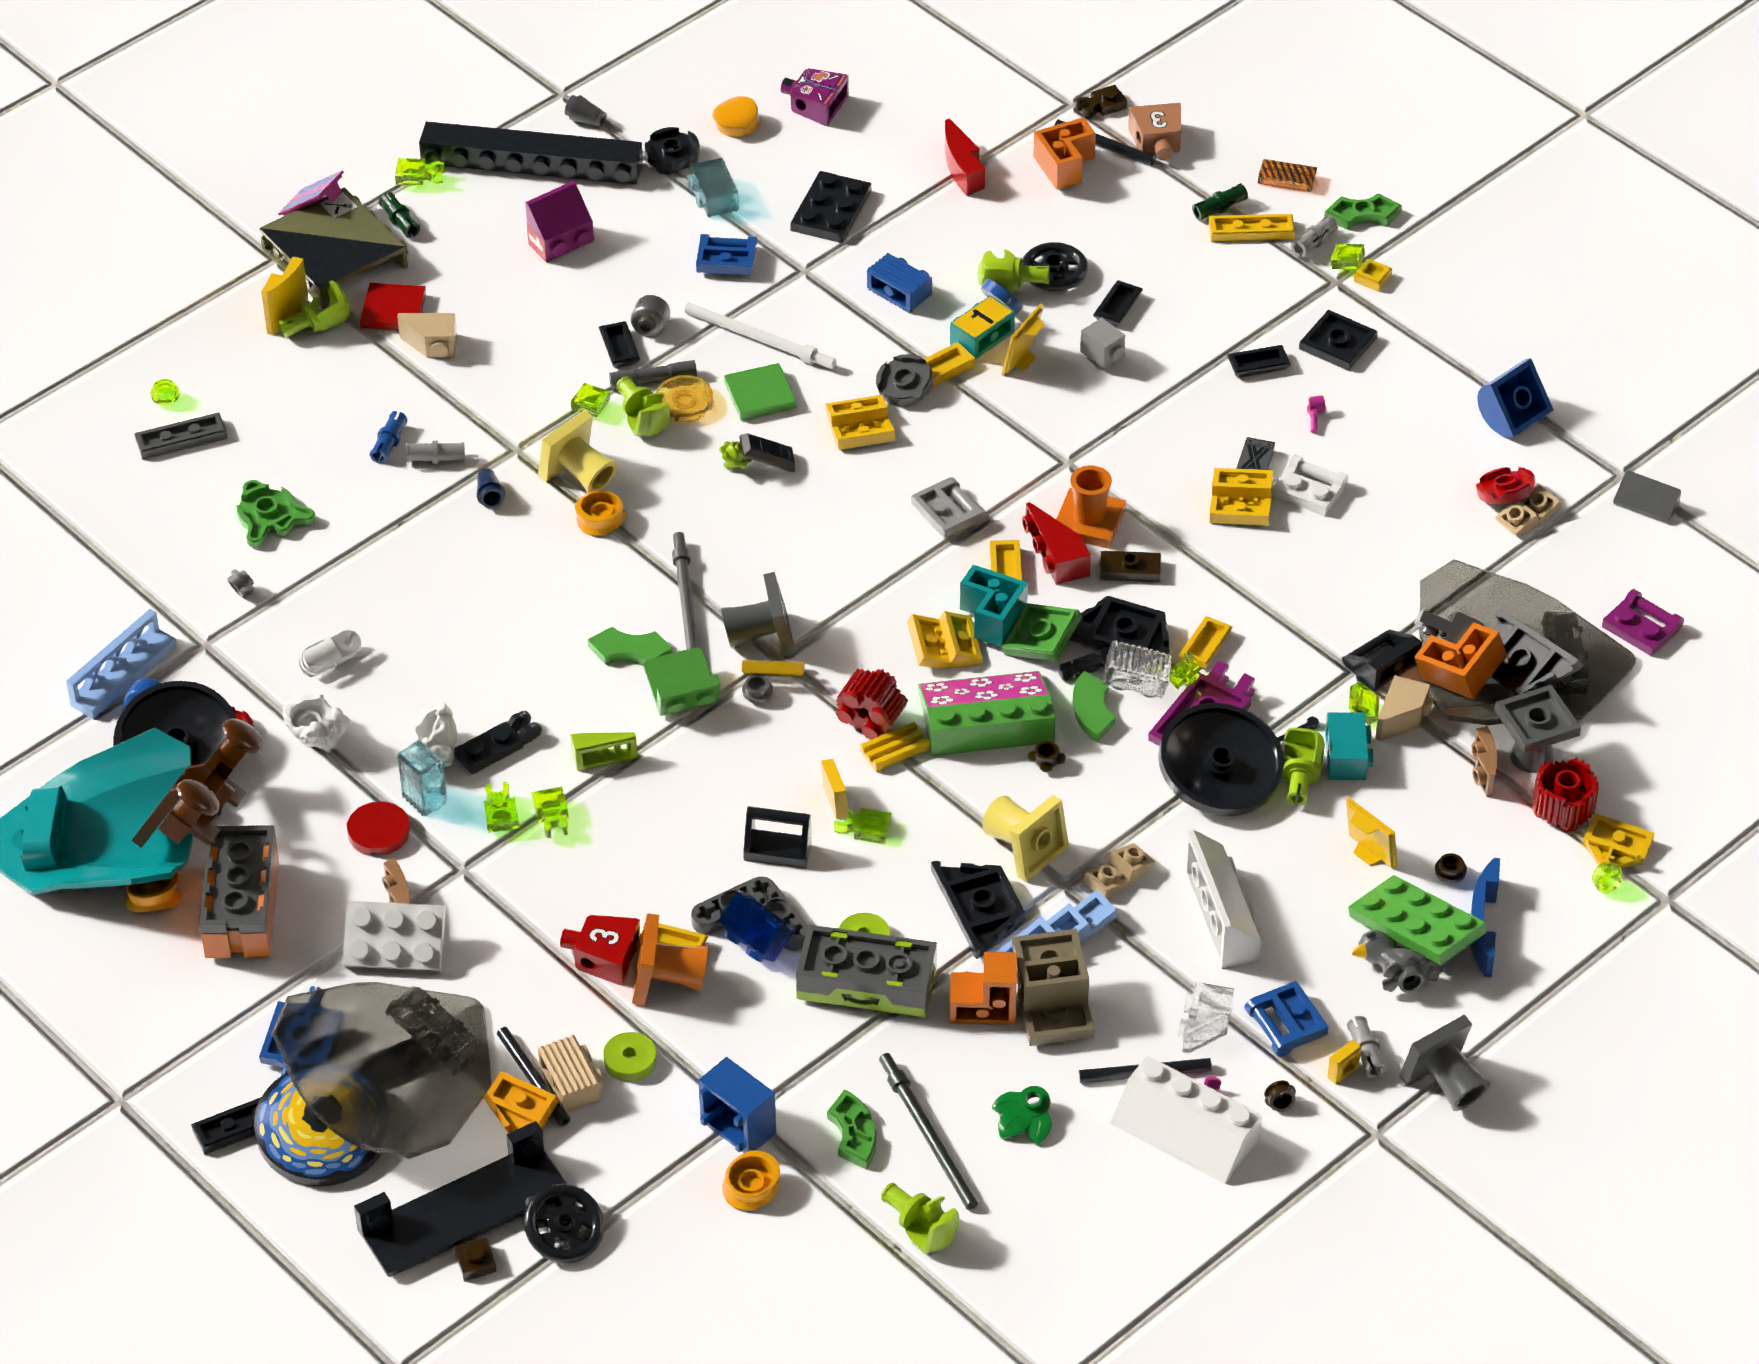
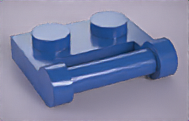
M701 234L696 260V272L753 275L755 254L757 252V236H748V239L710 237V234Z
M1297 981L1255 996L1245 1003L1244 1009L1250 1017H1254L1272 1042V1050L1278 1057L1286 1056L1292 1049L1328 1035L1329 1026ZM1273 1008L1289 1031V1034L1284 1036L1281 1034L1265 1009Z

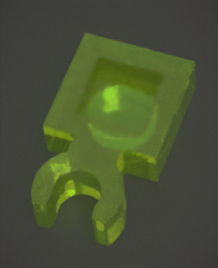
M398 158L395 184L423 185L424 180H429L436 184L443 183V173H445L444 162L436 161L426 164V159Z
M1187 651L1178 663L1174 662L1171 665L1173 670L1169 672V681L1177 690L1183 685L1186 687L1190 686L1200 676L1198 673L1201 670L1200 662L1192 653L1190 654Z
M507 781L503 782V790L500 792L492 791L491 784H486L487 801H483L488 833L519 829L515 797H510Z
M562 786L531 792L537 822H544L545 836L548 839L551 838V829L555 827L561 828L563 835H568V821L566 818H569V813Z
M861 808L859 814H854L848 809L849 817L838 819L844 821L834 820V832L838 834L854 832V839L885 844L892 822V813Z

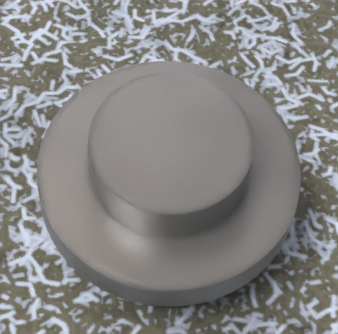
M233 569L231 576L227 578L232 589L240 597L246 594L251 595L254 592L251 587L254 584L253 579L245 570L239 572L237 569Z
M760 674L752 675L743 684L742 694L749 702L762 703L772 697L773 686L766 676Z

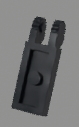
M519 711V713L513 714L508 722L504 721L455 747L454 756L471 774H475L524 748V745L541 735L542 726L537 722L530 723L532 717L528 711Z

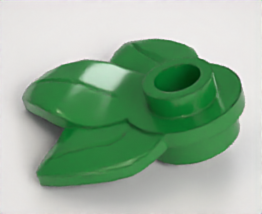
M1029 1086L1021 1092L1009 1091L1000 1095L991 1106L992 1109L1001 1114L998 1122V1131L1001 1139H1008L1025 1131L1035 1145H1040L1046 1139L1051 1130L1052 1121L1048 1114L1051 1099L1044 1088ZM1031 1098H1039L1036 1104L1028 1103V1100Z

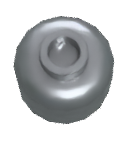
M656 295L641 297L636 302L631 313L630 321L632 327L637 333L646 337L660 335L665 330L670 319V306L664 299Z

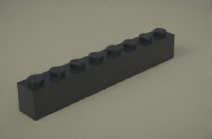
M428 121L425 122L419 140L421 164L627 184L638 183L643 165L642 142Z

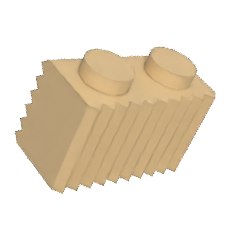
M571 1035L569 1038L565 1037L563 1040L559 1039L557 1042L553 1041L551 1044L538 1048L540 1069L566 1112L602 1100L601 1087L605 1086L602 1073L599 1068L593 1069L591 1067L592 1059L586 1044L580 1045L575 1035Z

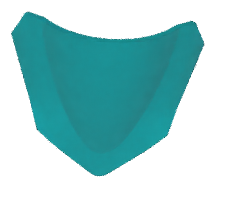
M153 728L85 758L58 774L40 788H33L29 797L0 818V873L32 895L59 889L132 885L172 878L177 871H182L188 863L194 838L192 834L188 832L179 845L158 830V828L142 848L131 840L188 766H192L191 747Z

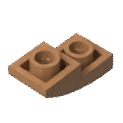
M1488 726L1476 729L1475 741L1471 745L1472 754L1476 760L1475 768L1472 769V776L1475 784L1481 786L1486 797L1493 795L1497 750L1493 736Z
M392 858L383 863L385 876L382 877V883L388 893L389 903L410 904L409 889L405 875L396 859Z

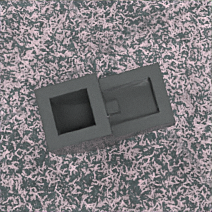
M1423 610L1418 613L1414 622L1415 625L1421 627V633L1436 637L1440 635L1442 636L1441 639L1454 644L1459 642L1473 622L1485 625V623L1458 611L1452 613L1449 620H1446Z

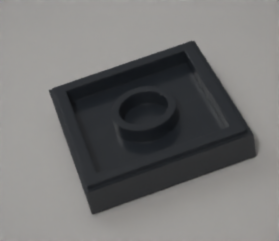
M1328 309L1300 340L1299 349L1349 371L1377 339L1378 331Z

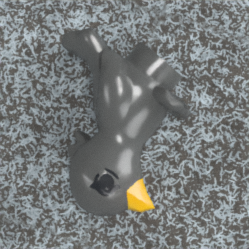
M1371 930L1364 933L1358 942V946L1352 952V955L1355 957L1363 958L1372 964L1381 966L1383 976L1387 978L1382 981V988L1384 991L1393 992L1397 986L1405 993L1414 992L1422 986L1424 980L1436 982L1445 967V963L1439 965L1426 958L1423 954L1401 948L1388 934L1379 930Z

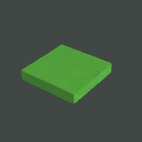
M780 363L724 375V383L740 420L796 408V399Z
M1026 603L1001 647L1004 655L1057 662L1082 618L1079 609Z

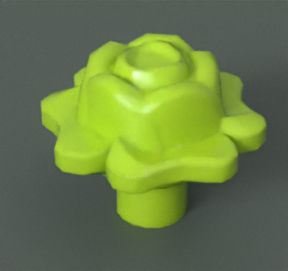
M725 441L724 445L719 448V451L722 453V459L725 460L723 466L727 470L731 471L739 466L746 469L748 464L752 462L751 459L743 457L740 441Z

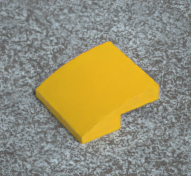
M292 257L283 275L271 273L261 291L266 331L269 335H274L281 330L278 321L300 312V302L304 300L309 302L304 260L302 258Z
M882 395L825 404L828 421L838 450L896 441L895 430L888 415V406Z
M1214 468L1209 523L1269 526L1274 470Z
M944 611L939 619L912 614L908 619L907 624L918 666L960 668L978 665L983 661L978 639L974 638V625L971 616Z

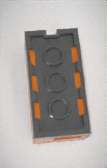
M274 825L216 826L220 829V832L207 848L199 923L205 958H231L232 953H243L244 958L270 957L279 867V854Z

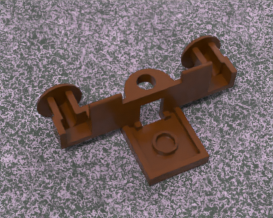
M234 718L226 720L222 725L226 738L207 763L188 766L131 841L142 848L158 828V830L178 845L188 832L207 845H211L220 832V829L212 824L211 821L226 802L234 807H238L247 794L245 790L227 777L247 752L258 754L262 751L263 740L258 731L243 720Z

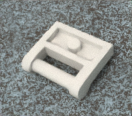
M1294 454L1287 468L1273 486L1272 496L1326 516L1345 489L1349 475L1343 472H1338L1337 474L1303 461V457ZM1301 472L1314 478L1320 479L1322 481L1328 482L1332 484V486L1330 487L1320 482L1306 478L1304 476L1299 475L1298 473Z

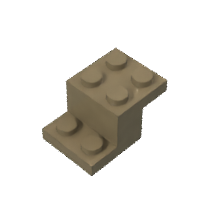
M1077 929L1012 937L1013 952L1017 953V996L1029 1046L1094 1038L1095 1029L1088 1005L1089 975Z

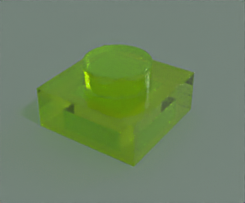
M1336 244L1330 260L1332 269H1343L1346 271L1360 269L1365 256L1364 244Z
M583 383L571 399V409L582 412L585 409L593 417L597 418L610 401V391Z
M1358 681L1350 686L1349 710L1351 712L1365 713V723L1368 725L1373 724L1379 716L1380 698Z

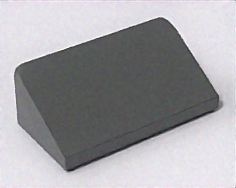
M1627 470L1613 499V503L1668 523L1679 506L1681 490Z

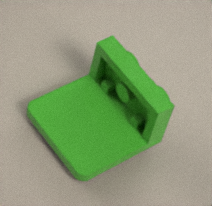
M695 647L647 659L644 662L643 668L659 716L719 701L721 684L718 675H711L701 648Z

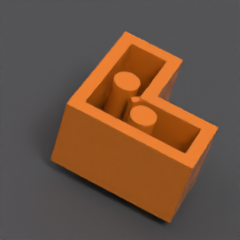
M1084 117L1034 131L1033 157L1056 190L1082 183V162L1095 159L1096 133Z
M1473 622L1457 644L1431 635L1414 658L1424 681L1474 699L1505 659L1507 653L1499 631Z
M1002 951L984 952L983 973L968 971L951 972L950 1023L1015 1025L1017 953Z

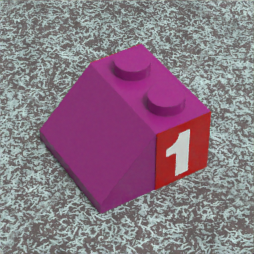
M574 181L525 202L528 245L546 263L594 241L593 220Z

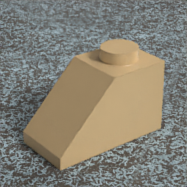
M398 313L400 339L426 358H455L457 344L455 313Z
M1394 676L1377 718L1376 740L1382 741L1420 727L1424 715L1429 716L1433 706L1434 698L1429 697L1430 684Z

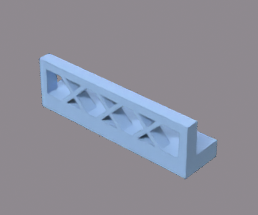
M152 609L147 610L66 680L71 707L94 720L125 693L134 681L142 678L177 647L176 639L159 629L157 612ZM148 625L149 629L142 634L144 628ZM127 643V645H126L124 651L121 652L123 646ZM106 662L104 668L100 671L102 664ZM84 681L83 686L78 690V685Z

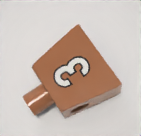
M1180 102L1129 107L1128 130L1139 150L1156 155L1162 161L1170 159L1173 153L1180 151Z

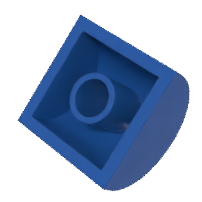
M1531 358L1522 360L1481 387L1477 395L1478 408L1483 419L1493 431L1504 437L1516 436L1554 410Z

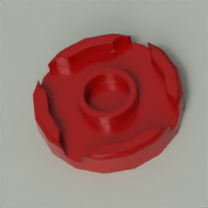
M1510 467L1491 470L1479 479L1480 483L1476 484L1477 495L1480 500L1490 504L1517 502L1530 496L1536 489L1535 475L1524 467H1518V471H1511Z
M377 801L364 804L349 816L346 824L348 841L354 849L367 855H371V852L388 855L399 850L409 838L410 825L408 815L403 808L390 802Z

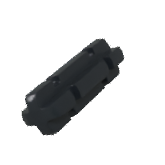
M1111 647L1099 650V654L1093 652L1073 659V663L1071 661L1062 663L1058 666L1059 676L1063 681H1069L1076 678L1075 675L1079 677L1083 671L1091 673L1102 669V665L1104 668L1116 663V654Z

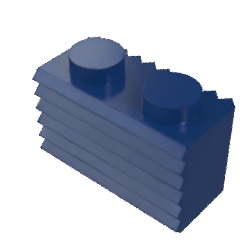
M887 252L885 256L883 255L882 259L879 258L875 264L868 267L867 288L872 290L873 293L876 292L882 298L884 297L886 300H889L890 303L893 302L894 305H898L899 308L902 307L903 310L909 313L932 295V277L925 270H918L909 265L904 258H897Z

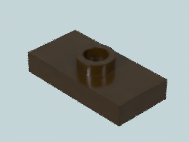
M1101 551L1100 580L1160 582L1161 553Z

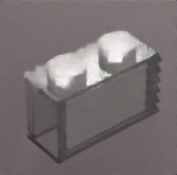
M1114 640L1106 656L1102 684L1112 686L1120 691L1129 690L1141 693L1147 698L1157 697L1162 699L1169 684L1172 656L1170 653H1160L1158 650L1153 651L1152 649L1148 650L1146 647L1130 646L1129 643H1118L1117 640Z

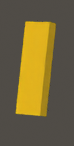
M1293 214L1209 216L1208 224L1211 242L1295 240Z

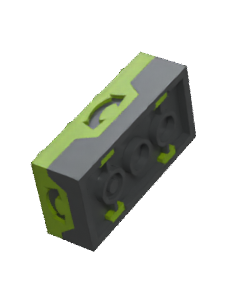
M808 924L796 971V999L926 1017L937 968V942Z

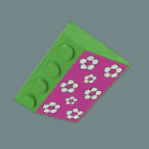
M1040 671L918 684L927 736L930 741L931 756L1037 745L1042 741H1052L1055 743V713L1050 693Z

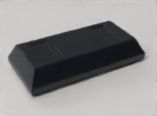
M1117 280L1094 312L1093 317L1097 320L1102 317L1117 327L1142 293L1143 288Z
M626 321L598 326L614 368L634 365L640 361V356Z
M1283 345L1227 354L1237 378L1285 370L1291 366Z
M749 433L740 434L739 439L744 458L789 472H795V459L792 447Z

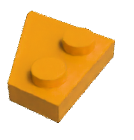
M500 1071L484 1096L486 1104L507 1133L513 1132L534 1121H537L542 1129L559 1102L556 1095Z

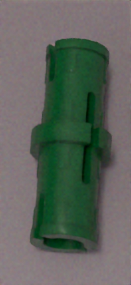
M1239 183L1228 190L1214 192L1208 199L1193 204L1192 212L1198 221L1218 212L1224 213L1228 211L1229 207L1248 199L1247 189L1242 183Z
M388 192V196L386 193L382 194L378 202L387 212L390 222L393 225H397L407 238H411V234L413 237L418 235L420 225L411 217L408 207L401 204L392 192Z

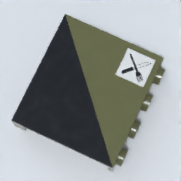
M345 187L341 189L342 193L334 202L325 196L319 201L259 228L262 249L284 271L292 257L304 260L308 295L312 299L317 297L319 306L322 309L329 306L328 289L332 280L339 284L392 257L395 259L396 264H400L404 269L408 268L407 255L409 251L405 242L392 234L391 229L387 225H383L377 219L375 213L372 210H368L361 203L360 199L356 195L353 196Z

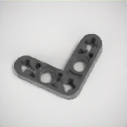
M765 876L752 878L698 903L691 910L692 927L697 933L701 934L714 933L757 913L778 942L790 951L802 949L808 928L806 922L775 882ZM767 892L768 901L765 900V896L762 893ZM731 901H737L742 904L738 909H729L725 905ZM775 909H781L786 912L783 917L779 918L772 917L769 913ZM789 925H790V930L792 931L793 934H789V933H788V926H789Z

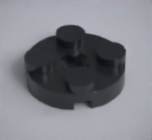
M666 127L654 131L650 135V140L645 142L644 145L646 160L650 165L656 167L658 173L664 175L672 171L695 167L698 165L700 144L693 132L688 130V134L679 132L678 127Z

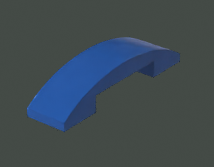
M1494 857L1487 864L1475 885L1470 914L1484 921L1485 902L1496 903L1501 858ZM1487 931V933L1470 944L1474 959L1485 977H1492L1496 932Z

